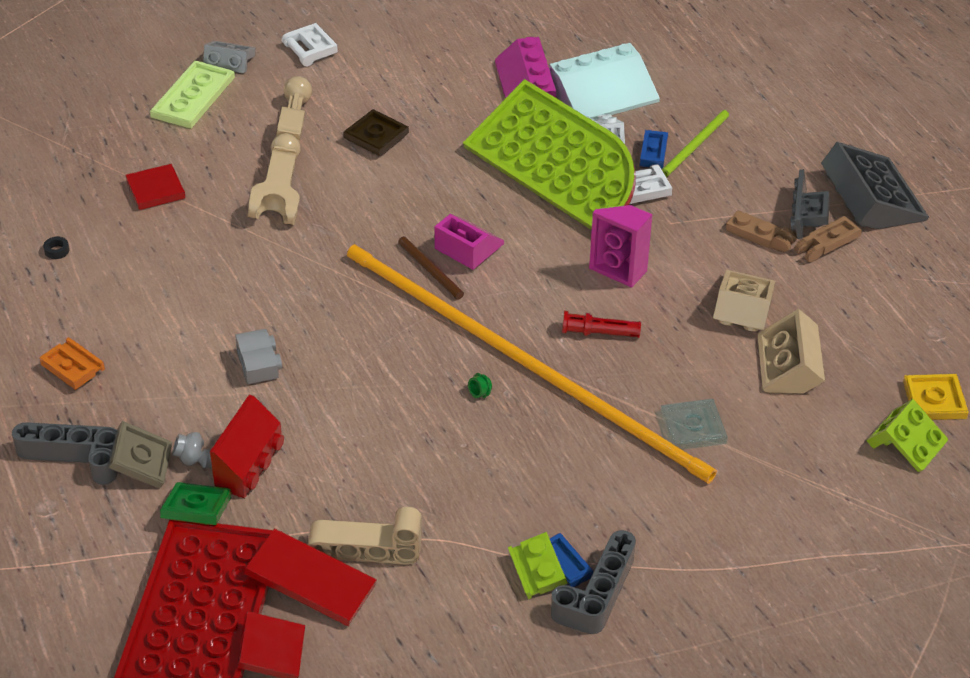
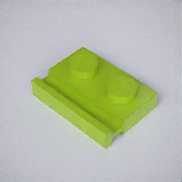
M547 532L520 542L521 545L516 547H508L528 600L535 594L540 593L541 595L554 590L558 586L568 584Z

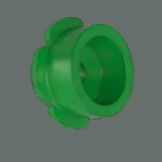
M476 373L468 381L469 392L474 398H486L490 395L492 389L490 378L484 374Z

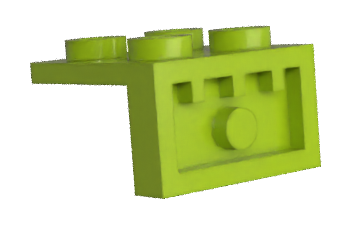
M911 399L895 408L866 441L873 449L881 444L888 446L893 443L916 471L921 472L946 444L948 438L916 401Z

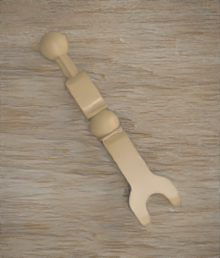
M294 76L288 79L284 85V95L289 101L288 106H282L276 137L271 144L272 155L266 180L263 183L256 184L251 189L247 217L259 219L262 212L274 210L283 216L284 224L295 225L300 196L291 187L295 160L301 151L299 142L305 111L301 110L302 104L308 102L312 95L311 83L301 76Z

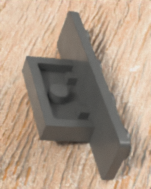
M804 169L799 170V177L794 179L795 191H793L794 203H792L791 230L796 231L797 239H802L803 227L828 225L829 191L806 193Z

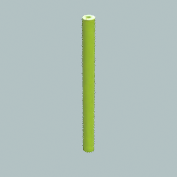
M722 110L662 169L664 175L668 177L729 117V113L726 110Z

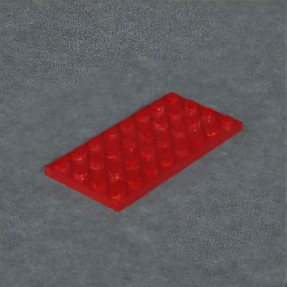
M169 519L114 678H242L245 670L237 668L244 618L247 611L258 614L262 613L269 586L245 575V568L273 530L220 523L211 525Z

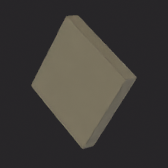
M122 421L118 426L109 468L160 489L165 481L172 442Z

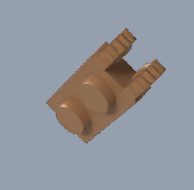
M739 210L726 223V230L764 247L773 248L777 251L780 250L783 253L787 252L791 247V243H795L797 240L796 232L790 230V228H781Z
M843 216L809 233L802 240L800 239L796 243L794 250L798 254L806 252L805 260L811 263L818 260L822 254H826L860 237L862 230L847 217Z

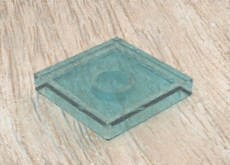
M714 399L661 405V414L670 441L680 449L727 444L728 437Z

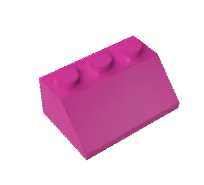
M632 205L595 209L592 217L589 269L632 288L647 272L653 214Z

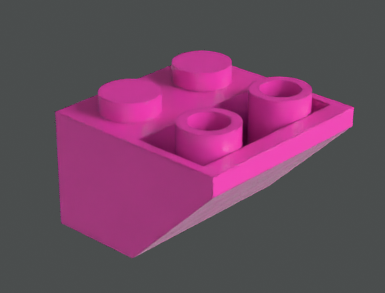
M449 214L434 226L435 249L472 270L504 245L503 239L452 214Z

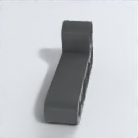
M25 422L16 425L12 430L16 453L22 459L89 463L92 479L100 485L112 483L117 477L118 472L109 468L117 434L115 428Z
M620 530L610 536L585 591L566 585L558 586L553 590L550 614L554 622L588 634H597L603 630L634 562L636 539L632 533Z

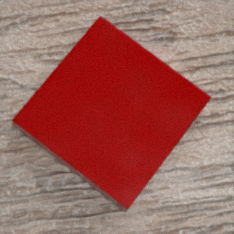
M172 163L125 175L126 182L139 210L186 198L185 191Z
M247 611L244 618L237 668L278 678H298L305 625Z

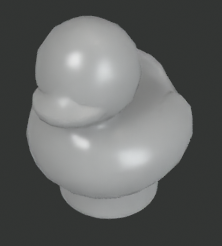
M192 432L186 436L182 434L177 435L172 455L180 457L182 463L187 466H192L199 461L203 469L212 468L211 449L201 451L204 446V440L200 433Z

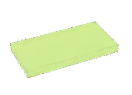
M194 61L150 110L151 118L191 129L235 78L234 71Z

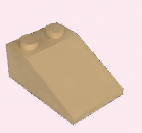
M726 270L719 290L713 319H717L723 325L731 326L733 323L743 325V328L749 331L764 330L775 281Z

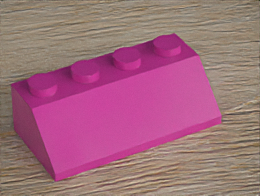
M539 37L516 39L495 58V65L505 98L524 79L556 98V89Z

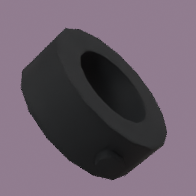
M59 236L47 239L43 245L45 255L50 259H61L70 251L66 238ZM55 246H61V248L56 249V250H55V249H51V248H53V247H55Z

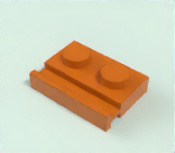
M69 337L66 339V343L63 345L59 343L39 357L40 364L75 390L95 377L97 371L105 370L102 360Z

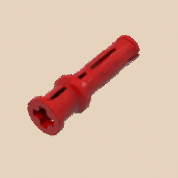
M564 310L562 333L566 334L567 331L583 333L584 336H588L591 333L640 338L641 322L592 317L590 313L585 315L569 314L568 311Z

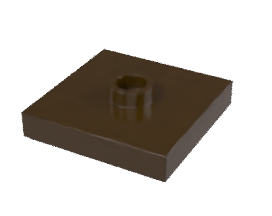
M372 109L343 131L344 139L380 156L409 133V126Z

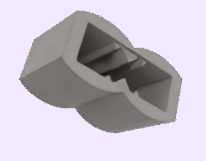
M267 329L235 334L236 350L247 384L279 378L278 370L282 369L280 354H275L274 352L276 351L274 336H269Z

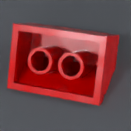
M249 394L210 450L214 487L230 488L232 495L244 499L251 489H255L259 476L263 470L268 469L272 456L276 450L279 451L284 442L281 422L253 395Z

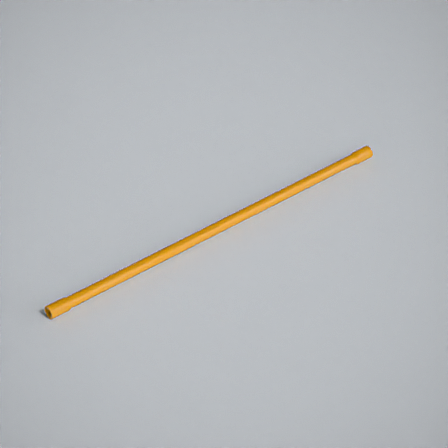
M356 244L348 249V258L375 272L685 467L688 472L707 484L714 480L717 470L697 457L691 456L377 260L372 254Z

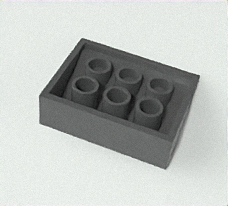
M836 142L821 162L827 177L832 180L835 190L842 196L845 206L850 209L855 217V222L860 226L880 229L928 220V214L889 157Z

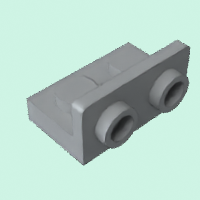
M212 41L204 45L203 63L238 73H245L247 71V60L255 56L256 47Z

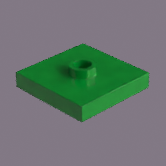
M177 482L160 509V518L217 525L231 499V489Z

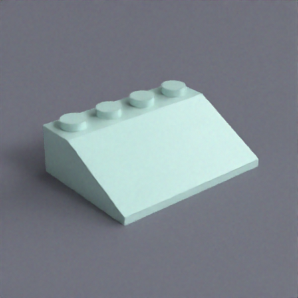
M631 43L583 54L549 65L558 99L586 117H589V119L595 120L598 119V115H614L660 101L642 57Z

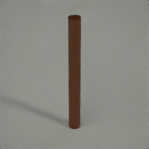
M405 236L399 239V245L457 300L464 296V292Z

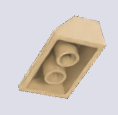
M800 309L758 333L762 388L765 392L804 394L825 382L818 325Z

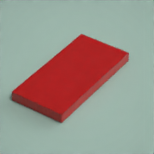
M275 528L248 563L244 573L346 626L350 625L377 579Z

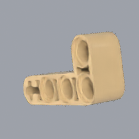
M402 507L396 511L394 524L317 520L311 524L307 545L337 560L413 564L419 559L422 538V516L415 508Z

